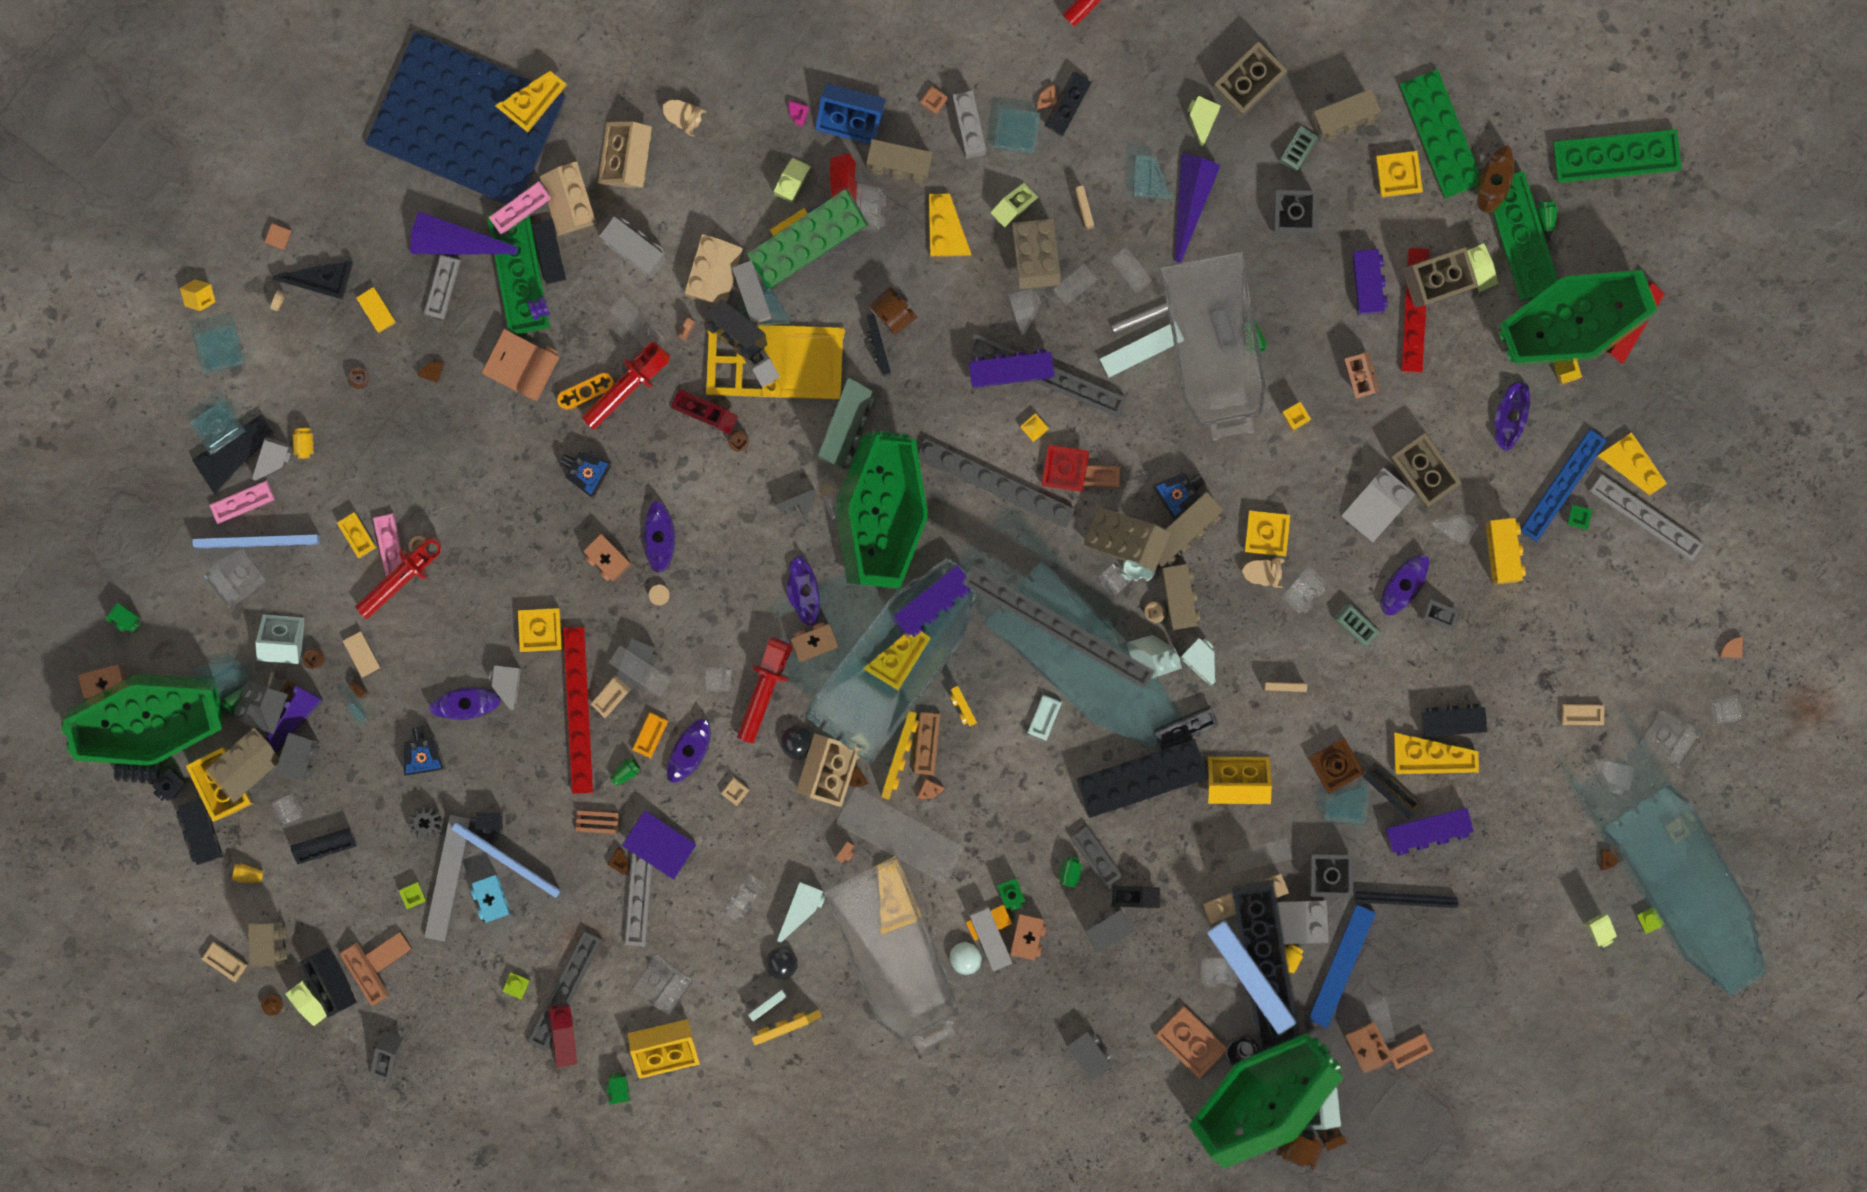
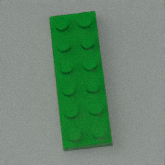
M1437 69L1400 83L1399 87L1443 198L1447 199L1478 187L1480 173L1439 70Z
M1677 129L1553 142L1557 184L1678 172L1682 170Z
M1522 171L1514 174L1507 197L1493 212L1520 302L1537 297L1558 281L1525 172ZM1502 178L1492 180L1491 183L1493 185H1500Z
M845 189L747 253L767 289H771L869 224L849 190Z
M494 213L487 214L491 238L519 248L516 255H495L508 331L518 335L551 328L549 316L543 315L538 320H534L528 305L530 300L536 301L541 296L545 298L530 215L501 235L489 219Z

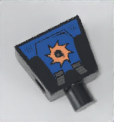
M579 452L575 459L564 454L559 465L568 469L565 477L593 499L612 466L606 460Z
M1184 472L1155 484L1153 488L1173 520H1175L1200 498L1196 490L1206 483L1200 474L1189 480Z
M424 726L412 728L413 740L404 742V776L445 770V764L436 738H426Z

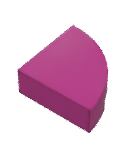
M790 100V116L798 126L803 127L809 107Z

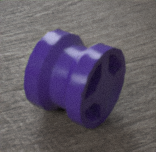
M544 296L539 297L536 301H528L534 320H538L543 315H550Z

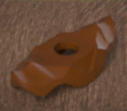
M1509 145L1499 148L1494 153L1480 175L1477 206L1484 213H1493L1507 197L1514 177V158ZM1492 175H1500L1502 183L1500 185H1493L1490 181Z

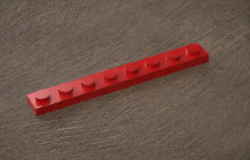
M585 627L563 628L572 794L594 793Z

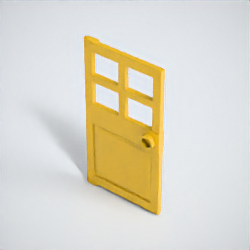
M755 325L766 335L768 345L764 347V351L780 376L771 384L762 387V389H742L743 364H746V362L738 353L737 357L716 356L717 334H713L708 330L706 395L840 400L844 327ZM716 363L736 364L735 388H715Z

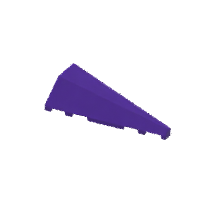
M1185 153L1181 155L1174 261L1180 264L1221 166L1205 158Z
M419 211L411 230L410 253L414 255H516L519 249L516 246Z
M295 686L294 694L286 702L274 734L269 733L265 739L275 754L285 744L288 733H295L323 699L310 691L304 690L300 686Z

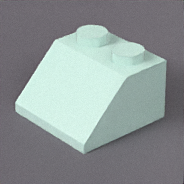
M263 615L256 639L257 661L298 664L302 651L304 618Z
M1154 635L1126 643L1132 658L1155 671L1152 678L1182 669L1176 649Z
M1199 638L1180 659L1211 686L1215 683V656L1211 650L1213 645L1205 638L1203 640Z
M1337 1087L1304 1130L1329 1129L1341 1126Z

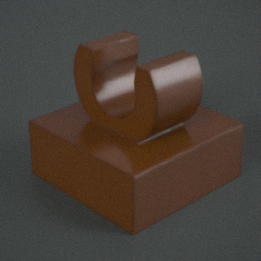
M1336 1127L1332 1128L1334 1131L1333 1137H1328L1325 1131L1322 1132L1323 1138L1327 1140V1142L1323 1143L1327 1151L1347 1143L1344 1135L1338 1136L1339 1131Z

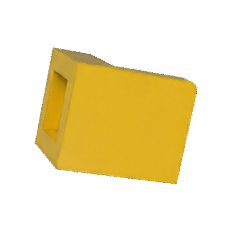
M195 279L180 288L184 305L188 308L202 311L216 302L211 284Z
M1577 361L1553 364L1560 385L1582 377Z
M1301 402L1288 408L1281 414L1291 432L1311 420Z

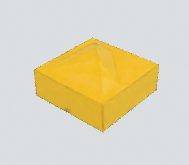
M1036 413L1020 426L1033 443L1049 430Z

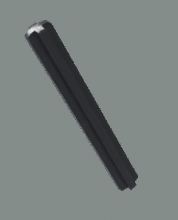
M1355 892V902L1443 908L1458 907L1457 897Z

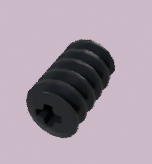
M115 763L114 779L115 781H120L122 778L124 782H128L131 779L132 783H136L139 779L141 784H144L147 780L148 784L152 785L158 781L160 764L135 765Z

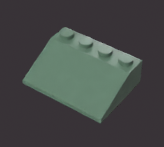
M850 378L847 379L818 454L821 462L841 470L844 469V466L848 467L853 455L849 453L852 446L856 448L860 438L857 435L860 427L864 428L867 416H864L867 408L871 409L875 397H872L873 392Z

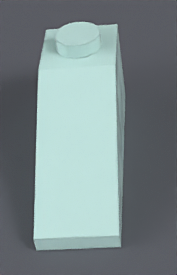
M802 882L799 883L778 937V942L786 939L817 910V907L822 908L826 897L822 895V890Z

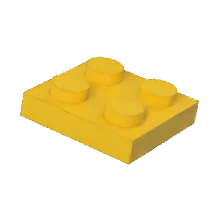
M1418 151L1376 156L1381 198L1423 192Z
M1249 511L1244 552L1286 557L1290 515Z
M560 608L518 610L520 652L562 650Z

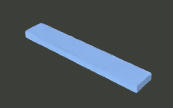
M319 535L193 539V547L197 549L312 545L320 543Z
M455 823L452 827L453 831L555 898L559 895L560 889L461 824Z
M1224 920L1208 930L1207 934L1277 1033L1281 1034L1295 1025L1296 1020L1227 922Z

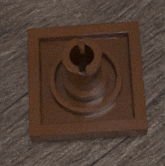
M1345 738L1308 757L1328 794L1365 774Z

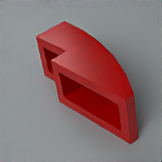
M850 153L831 157L830 159L831 196L833 198L843 190L848 189L857 204L858 182L855 179L856 162Z

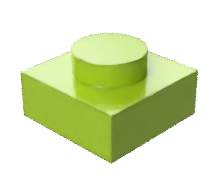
M419 882L399 890L406 909L427 901Z
M1656 906L1636 915L1645 934L1665 925Z
M510 972L502 992L522 1000L530 980Z

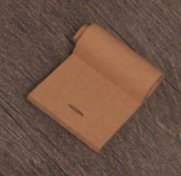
M503 329L481 373L537 402L560 357L556 356L558 352L550 347L546 349L539 348Z

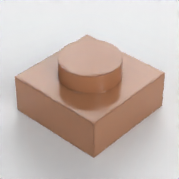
M847 841L836 859L841 863L845 860L849 862L855 853L852 850L854 845Z

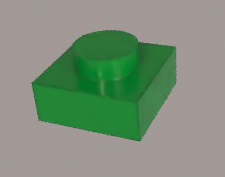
M1571 505L1567 526L1588 530L1593 510Z

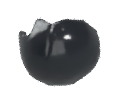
M793 726L787 728L781 736V747L784 754L790 759L800 760L808 755L812 742L810 733L803 727Z
M787 948L772 950L765 959L767 973L778 980L793 976L798 968V959L795 953Z
M1243 1035L1233 1038L1226 1047V1057L1231 1065H1236L1238 1062L1259 1053V1047L1254 1039Z

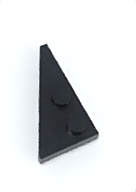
M348 260L342 263L305 268L294 272H284L274 275L273 280L343 300L354 262Z

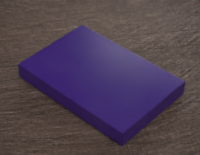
M643 811L621 846L674 880L696 844L648 812Z

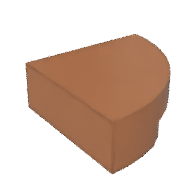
M1054 85L1047 87L1040 94L1037 101V110L1055 106L1057 98Z
M686 318L683 329L679 333V338L686 341L695 325V322L690 318Z
M1743 637L1730 640L1722 648L1720 657L1742 658Z
M925 779L917 798H935L943 791L944 787Z

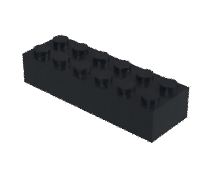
M1194 739L1076 778L1088 817L1092 818L1206 780L1208 776L1196 740Z

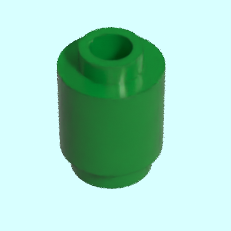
M1068 856L1067 860L1063 859L1058 877L1060 879L1059 884L1075 888L1076 883H1079L1083 864L1079 863L1080 859Z

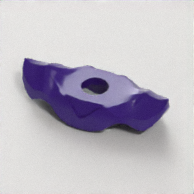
M1525 382L1511 384L1496 411L1495 439L1499 447L1504 451H1509L1515 445L1528 419L1530 392L1529 386ZM1513 410L1519 412V419L1515 422H1511L1508 419V414Z
M655 501L650 505L643 530V543L650 567L658 573L665 571L671 563L675 549V529L666 506L659 501ZM656 531H661L664 534V540L661 543H656L653 540V534Z
M800 555L789 564L790 576L786 587L787 595L791 605L796 609L800 621L806 625L814 626L818 623L820 592L817 578L809 562L804 556ZM805 584L811 588V593L807 597L801 592Z
M1417 555L1410 558L1399 566L1389 578L1380 601V607L1384 614L1389 616L1397 614L1417 596L1425 582L1429 569V558L1426 555ZM1402 579H1408L1411 582V588L1408 591H1403L1400 588L1399 584Z
M479 687L459 688L435 699L430 704L429 710L433 715L441 718L470 720L495 710L500 704V696L495 691ZM463 697L471 701V706L466 710L459 706V701Z
M706 719L696 720L676 741L667 767V779L671 783H679L685 780L698 768L704 759L711 737V726ZM686 745L694 747L695 752L693 756H684L683 748Z

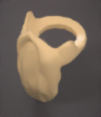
M670 100L663 104V114L666 119L677 127L684 129L686 134L695 136L693 129L699 126L701 114L707 111L699 106H693L680 100Z
M1282 558L1255 560L1247 563L1242 572L1245 578L1253 584L1283 588L1279 581L1282 579L1281 563L1285 560Z

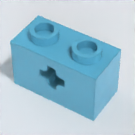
M498 875L472 883L473 888L470 890L473 899L478 900L480 905L477 910L481 920L484 919L485 923L511 914ZM488 893L495 898L492 901V905L485 902V899L488 898Z

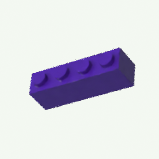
M1047 349L1034 350L1035 354L1026 355V352H1016L1014 357H1006L1005 354L994 355L993 359L985 360V357L972 358L973 362H969L972 389L1054 378L1052 353L1047 352Z
M957 565L892 617V620L906 638L910 635L916 637L923 631L922 626L927 622L932 624L939 618V612L943 609L947 612L955 605L954 600L959 596L963 599L972 592L969 587L963 584L967 577L966 574Z
M1468 808L1385 828L1391 853L1396 852L1397 856L1409 853L1410 848L1417 847V850L1429 848V843L1437 842V845L1449 843V838L1457 836L1458 840L1470 837L1469 833L1474 832Z

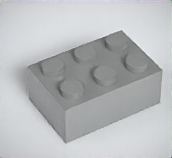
M613 217L599 235L600 239L652 279L666 261L665 252L655 242L652 245L648 243L647 236L639 230L636 232L631 230V224L621 217L618 220L616 217Z

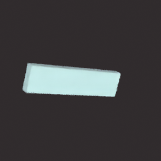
M1173 322L1099 360L1108 378L1181 343L1183 340Z

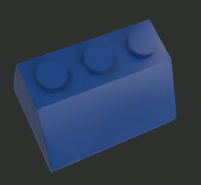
M826 83L821 97L815 130L871 144L872 139H877L886 99Z

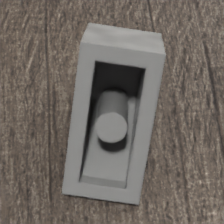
M763 349L751 360L742 356L761 387L771 384L780 377Z
M265 437L252 479L258 480L282 468L284 462L288 463L291 451L288 450L289 444Z
M494 665V670H490L489 682H492V687L507 707L511 710H516L521 669Z

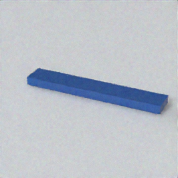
M1591 429L1587 431L1520 528L1521 533L1534 542L1539 540L1606 443V439Z
M1359 905L1355 906L1309 1015V1021L1328 1028L1373 922L1375 912Z

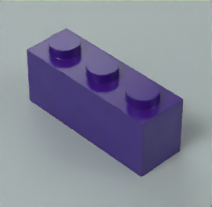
M1379 249L1354 251L1352 259L1358 316L1383 313L1385 308L1388 307L1387 295H1383L1382 288L1386 287L1385 275H1381V267L1384 266L1383 254L1379 255Z

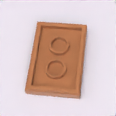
M1184 1005L1155 1034L1199 1079L1226 1053V1046Z

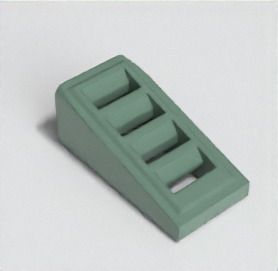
M1300 126L1279 162L1297 172L1318 136ZM1301 133L1310 138L1311 142L1309 143L1299 137ZM1296 141H1299L1302 144L1306 145V150L1297 145ZM1292 147L1302 152V156L1292 151ZM1288 154L1299 160L1298 163L1287 157Z
M1344 604L1333 617L1341 627L1365 647L1380 632L1351 604ZM1350 612L1351 614H1350V615L1346 618V620L1344 621L1343 619H1344V618L1347 616V614ZM1356 617L1357 620H1356V621L1354 622V624L1350 627L1349 624H1350V623L1352 622V620ZM1361 623H1363L1364 625L1362 626V628L1358 632H1356L1355 630L1359 627ZM1369 628V633L1362 638L1363 633Z

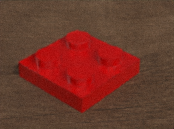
M1048 445L1041 486L1083 492L1090 451Z

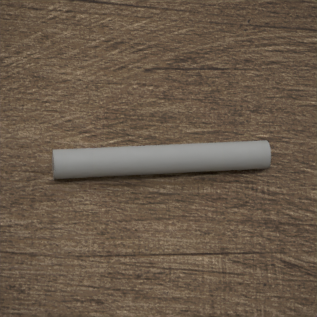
M1169 302L1158 305L1111 325L1114 333L1168 311L1171 309Z

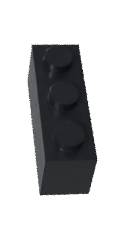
M722 299L704 314L706 328L711 333L719 335L726 345L730 344L734 347L740 356H745L751 360L768 345L765 333Z
M1467 704V709H1459V705L1446 706L1444 711H1438V707L1426 708V712L1421 713L1423 737L1487 732L1485 707H1480V704Z
M199 798L178 805L179 811H176L179 822H183L185 828L183 836L186 843L189 842L191 850L189 854L192 862H196V865H202L223 858L224 856L212 819L202 799Z
M329 948L323 949L299 962L328 1018L357 1003L353 992L345 980L344 974L340 971L335 957Z

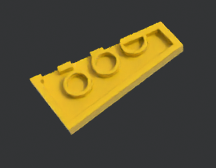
M908 712L881 798L890 800L892 790H897L900 781L897 775L899 770L903 771L906 759L903 756L905 751L909 752L913 741L909 739L911 732H916L919 723L918 720H915L917 713Z
M1394 733L1395 774L1479 772L1478 751Z

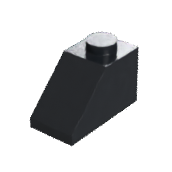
M1113 885L1112 906L1160 908V887Z

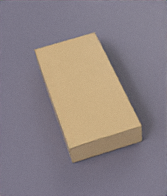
M1084 185L1076 187L1075 193L1085 229L1094 228V222Z
M362 631L343 640L362 678L381 668Z
M614 676L590 704L606 718L631 689L617 676Z
M1265 682L1264 691L1307 692V684Z
M1562 704V725H1604V705Z
M212 942L201 958L234 982L238 981L248 966L216 942Z

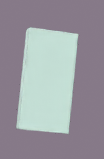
M1042 695L1027 733L1047 741L1062 702Z
M782 989L748 1016L752 1021H755L786 998L787 994Z

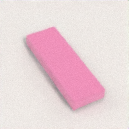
M538 181L492 214L489 219L502 235L552 198Z
M266 480L209 506L217 524H220L275 500V497Z
M394 513L373 518L386 576L403 562L398 552L402 548Z

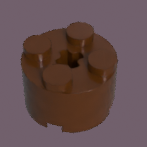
M890 286L869 306L896 336L917 318V315L910 308L906 310L908 304L901 297L897 299L898 294Z
M1302 1132L1293 1141L1278 1147L1276 1156L1283 1154L1282 1159L1301 1167H1308L1310 1165L1309 1169L1313 1171L1323 1150L1321 1140L1314 1137L1304 1138L1302 1137Z

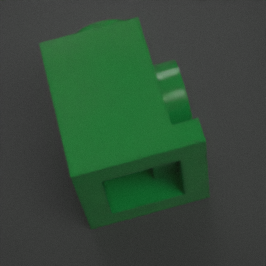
M117 603L105 620L110 623L115 621L114 626L123 632L127 630L135 633L140 626L139 621L141 618L124 605Z
M1017 878L997 885L1006 909L1010 907L1011 911L1023 907L1022 903L1025 902ZM1010 891L1016 893V897L1014 899L1008 898V893Z
M621 1072L609 1074V1083H606L607 1095L611 1096L612 1099L608 1100V1104L630 1101L627 1075L622 1076Z

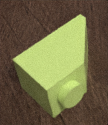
M1200 96L1197 97L1196 101H1191L1187 111L1191 112L1189 120L1198 143L1204 146L1221 105Z
M792 158L774 189V195L793 204L811 166Z
M1023 183L1004 197L992 210L991 214L999 223L1006 227L1019 217L1038 196Z
M1485 244L1468 250L1467 252L1479 286L1477 287L1478 291L1481 292L1499 284L1493 261Z
M1600 914L1584 923L1595 946L1602 945L1604 948L1614 942L1613 938L1617 935L1607 914Z
M306 980L301 981L286 993V996L295 1008L313 1026L327 1017L314 990Z

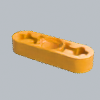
M607 373L590 378L562 391L557 398L558 405L564 410H571L605 394L614 385V380ZM602 378L610 379L607 388L600 386L597 388L599 392H595V388L591 384L595 381V385L601 383ZM583 386L591 388L592 393L589 397H582L580 395V389ZM576 390L580 401L577 402V399L574 398L570 401L571 404L569 406L566 403L562 404L563 396L572 397L574 396L572 391Z

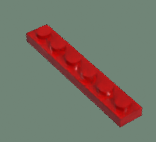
M1408 248L1407 266L1429 259V249ZM1407 283L1401 372L1422 373L1426 305L1414 307Z

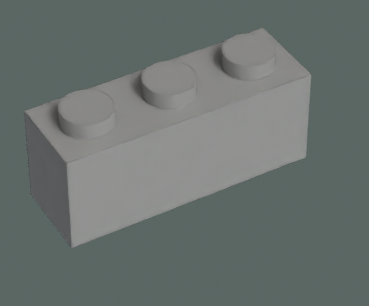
M973 91L953 95L966 159L986 155L985 142Z

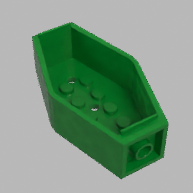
M1643 270L1567 276L1559 279L1500 324L1502 329L1498 330L1503 344H1508L1509 348L1505 351L1510 363L1514 362L1516 366L1591 361L1600 357L1658 313V309ZM1622 302L1623 307L1616 309L1615 303ZM1580 316L1584 321L1582 324H1577L1575 319ZM1542 331L1544 333V337L1542 339H1538L1536 337L1537 332Z
M870 431V434H862L835 504V515L847 583L900 589L928 515L916 439L909 438V434H896L886 431ZM877 466L882 467V472L880 474L876 472ZM873 507H876L878 509V513L876 515L872 514ZM869 548H872L874 551L872 556L867 554Z
M137 674L68 709L65 717H63L61 729L63 735H67L66 749L68 755L72 754L73 761L152 765L221 730L225 717L215 679ZM188 702L191 704V708L185 709L183 704ZM144 711H148L150 713V717L145 718L143 717L142 713ZM108 720L109 725L103 726L101 721Z
M1307 1033L1246 1058L1233 1066L1189 1124V1127L1209 1157L1225 1169L1296 1139L1344 1078L1340 1072L1342 1067L1336 1059L1331 1057L1328 1047L1324 1043L1322 1044L1317 1037L1313 1038ZM1309 1078V1082L1304 1085L1302 1083L1303 1079ZM1272 1103H1275V1104H1276L1275 1109L1270 1110V1109H1269V1106H1270ZM1241 1128L1243 1130L1242 1134L1237 1135V1130Z

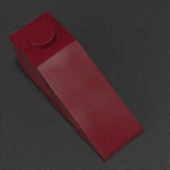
M680 389L670 407L729 435L738 418L737 415L729 410Z
M562 1003L547 1006L556 1068L576 1065L577 1057L570 1005Z

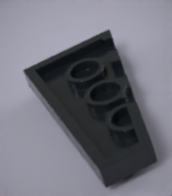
M259 415L193 458L192 461L212 492L216 495L220 488L231 479L233 474L263 444L264 438H269L273 431L263 415Z

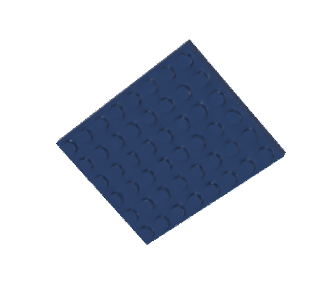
M414 31L365 145L506 205L526 190L566 96L560 93L527 133L495 105L505 101L533 81Z

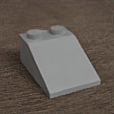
M1383 467L1341 517L1373 543L1414 497L1415 493Z
M1326 900L1278 902L1285 944L1329 943Z

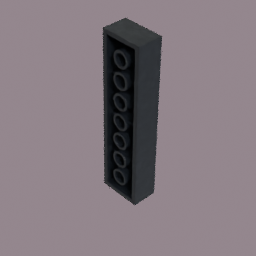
M1274 879L1232 886L1241 944L1296 1020L1295 1025L1278 1034L1250 994L1260 1052L1301 1036Z

